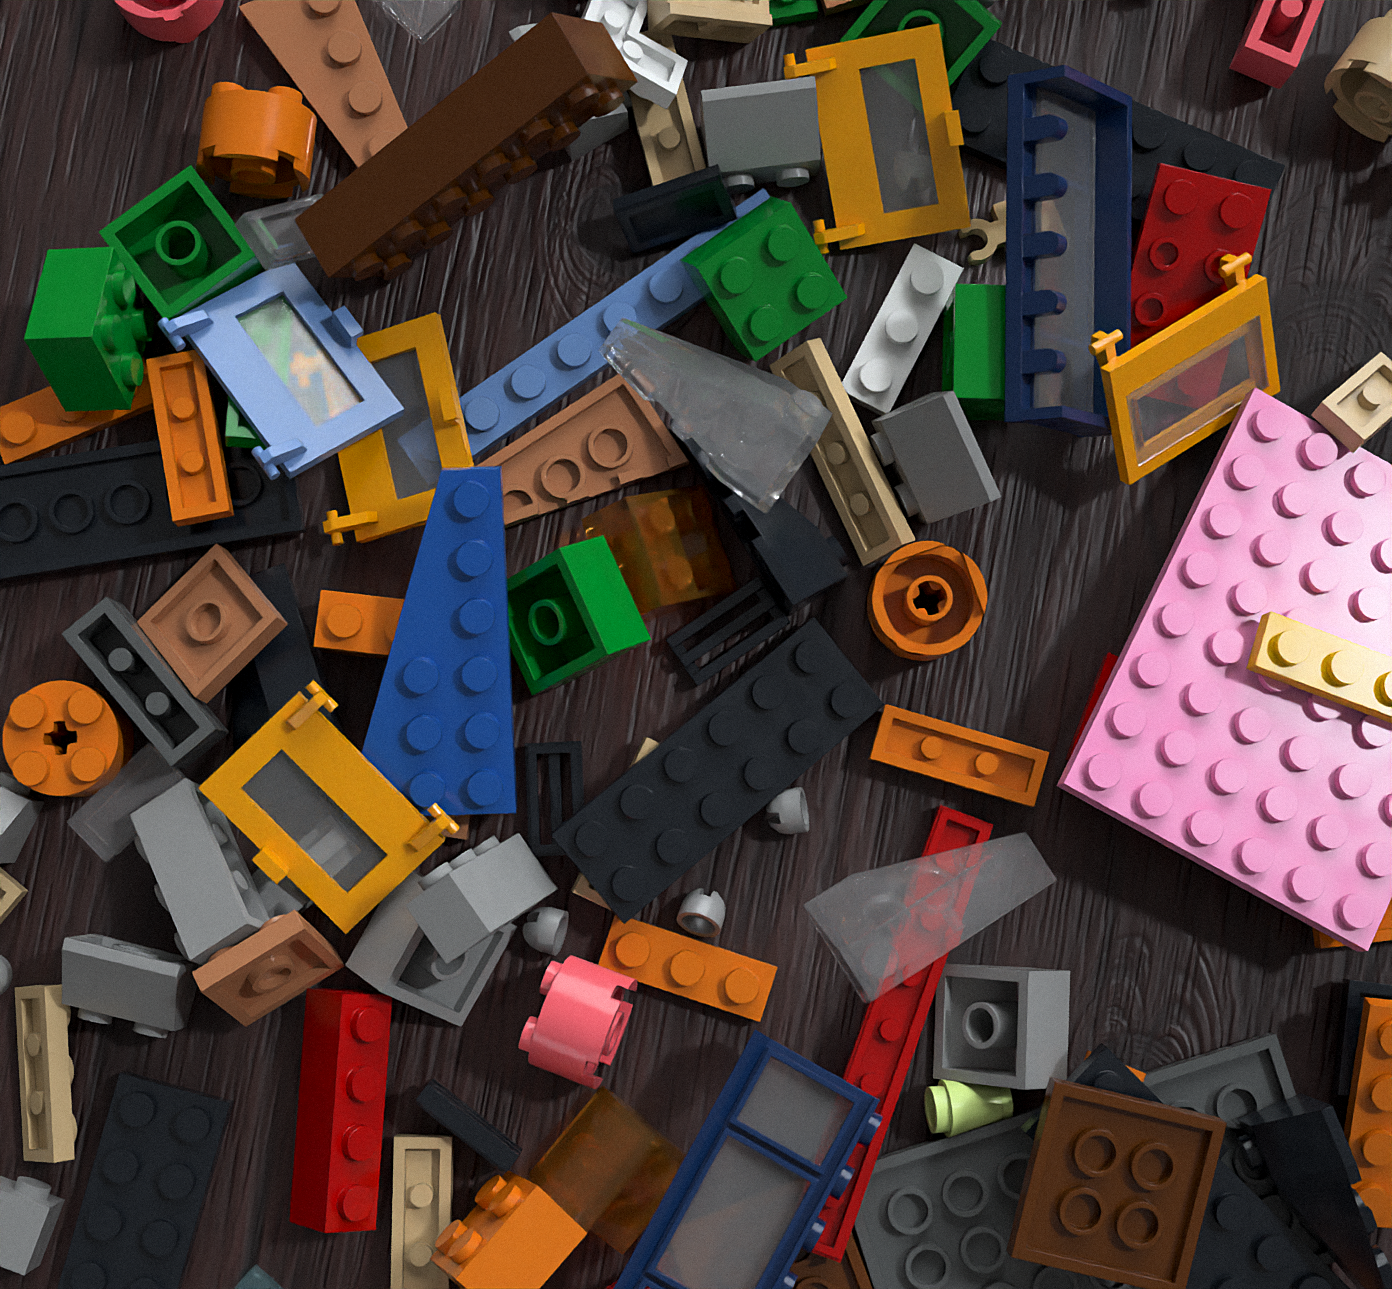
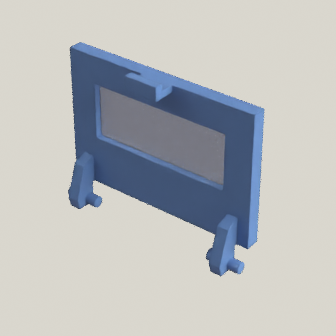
M291 258L169 321L165 317L157 323L176 351L185 348L186 343L182 337L185 336L256 432L267 449L263 450L261 446H257L251 453L271 480L276 479L280 475L276 468L277 465H280L288 478L291 479L404 414L403 406L357 346V338L363 335V329L345 305L331 312Z

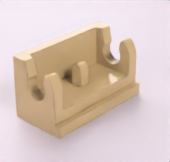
M647 0L648 32L749 44L773 25L772 14L769 12V0Z

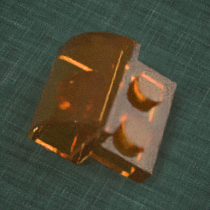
M602 1085L529 1172V1176L536 1185L586 1232L591 1230L623 1255L651 1221L687 1154L649 1125L642 1115Z

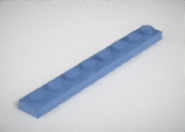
M764 188L736 207L738 219L770 198ZM737 220L699 232L461 396L459 401L473 461L705 301L680 259ZM430 418L398 441L433 489L437 486L442 465Z

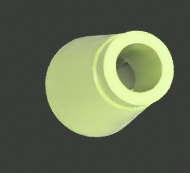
M939 1080L937 1086H930L925 1090V1114L932 1133L943 1132L946 1137H952L1013 1116V1099L1010 1088Z

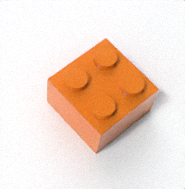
M508 1170L502 1177L495 1175L482 1186L475 1197L476 1207L462 1222L457 1219L443 1230L435 1242V1247L438 1250L430 1257V1260L460 1289H540L586 1236L587 1232L538 1185Z

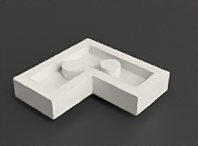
M588 0L581 19L603 23L638 81L630 90L639 97L648 99L667 109L677 94L688 60L639 33L647 13V0Z

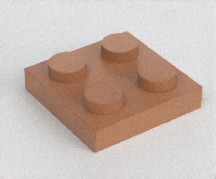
M217 543L137 621V624L194 697L205 703H208L288 625L229 551Z
M293 910L287 915H279L269 919L260 927L259 932L238 945L218 950L209 958L208 963L193 971L192 974L200 991L247 1027L304 992L307 988L312 987L343 968L344 964L336 948L296 910Z

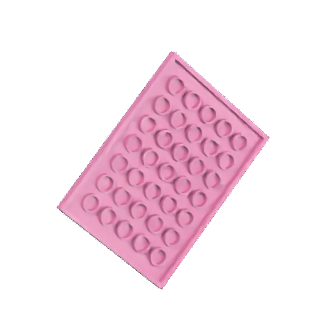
M1255 387L1246 393L1057 786L1351 949L1363 952L1369 950L1392 898V723L1250 671L1246 667L1261 616L1270 611L1392 657V465L1361 447L1352 453L1324 426Z

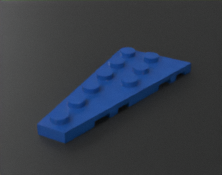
M502 466L443 468L440 472L362 749V754L423 816H432L427 810L434 803L447 815L516 813L517 811ZM344 813L343 819L350 818L346 813Z

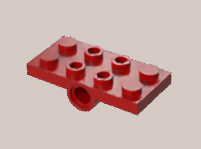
M1163 163L1157 164L1136 246L1131 251V349L1228 291L1224 278L1218 272L1220 259L1227 254L1238 257L1245 252L1249 253L1253 258L1271 189ZM1251 263L1244 266L1246 279L1248 276ZM1229 342L1142 395L1197 408L1214 397Z

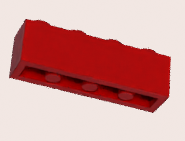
M307 988L289 1218L291 1223L322 1233L376 1230L392 997L384 993L360 989Z

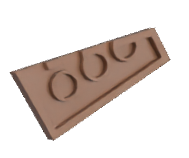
M253 0L238 6L242 15L266 44L271 54L301 91L312 109L322 119L356 168H359L408 128L355 0Z
M626 368L475 467L502 466L505 528L678 469L688 465L689 461Z

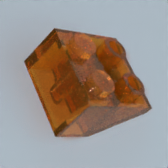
M702 484L625 497L581 519L587 539L604 535L642 620L655 618L737 590L730 563L725 554L712 515V509Z

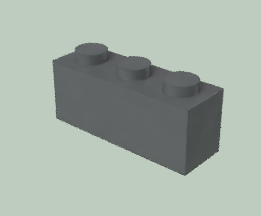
M105 597L62 633L67 642L171 767L186 769L229 733L205 702L194 697L122 603Z

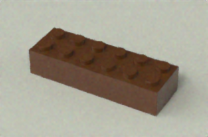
M551 12L294 220L328 278L353 277L355 281L368 277H382L384 280L393 279L403 274L412 266L413 263L410 258L423 248H433L446 241L453 234L451 226L464 216L471 217L490 207L495 201L493 194L507 183L515 184L530 176L538 167L535 161L549 150L558 151L573 143L581 134L579 127L593 116H605L617 109L625 100L623 93L638 81L603 23Z

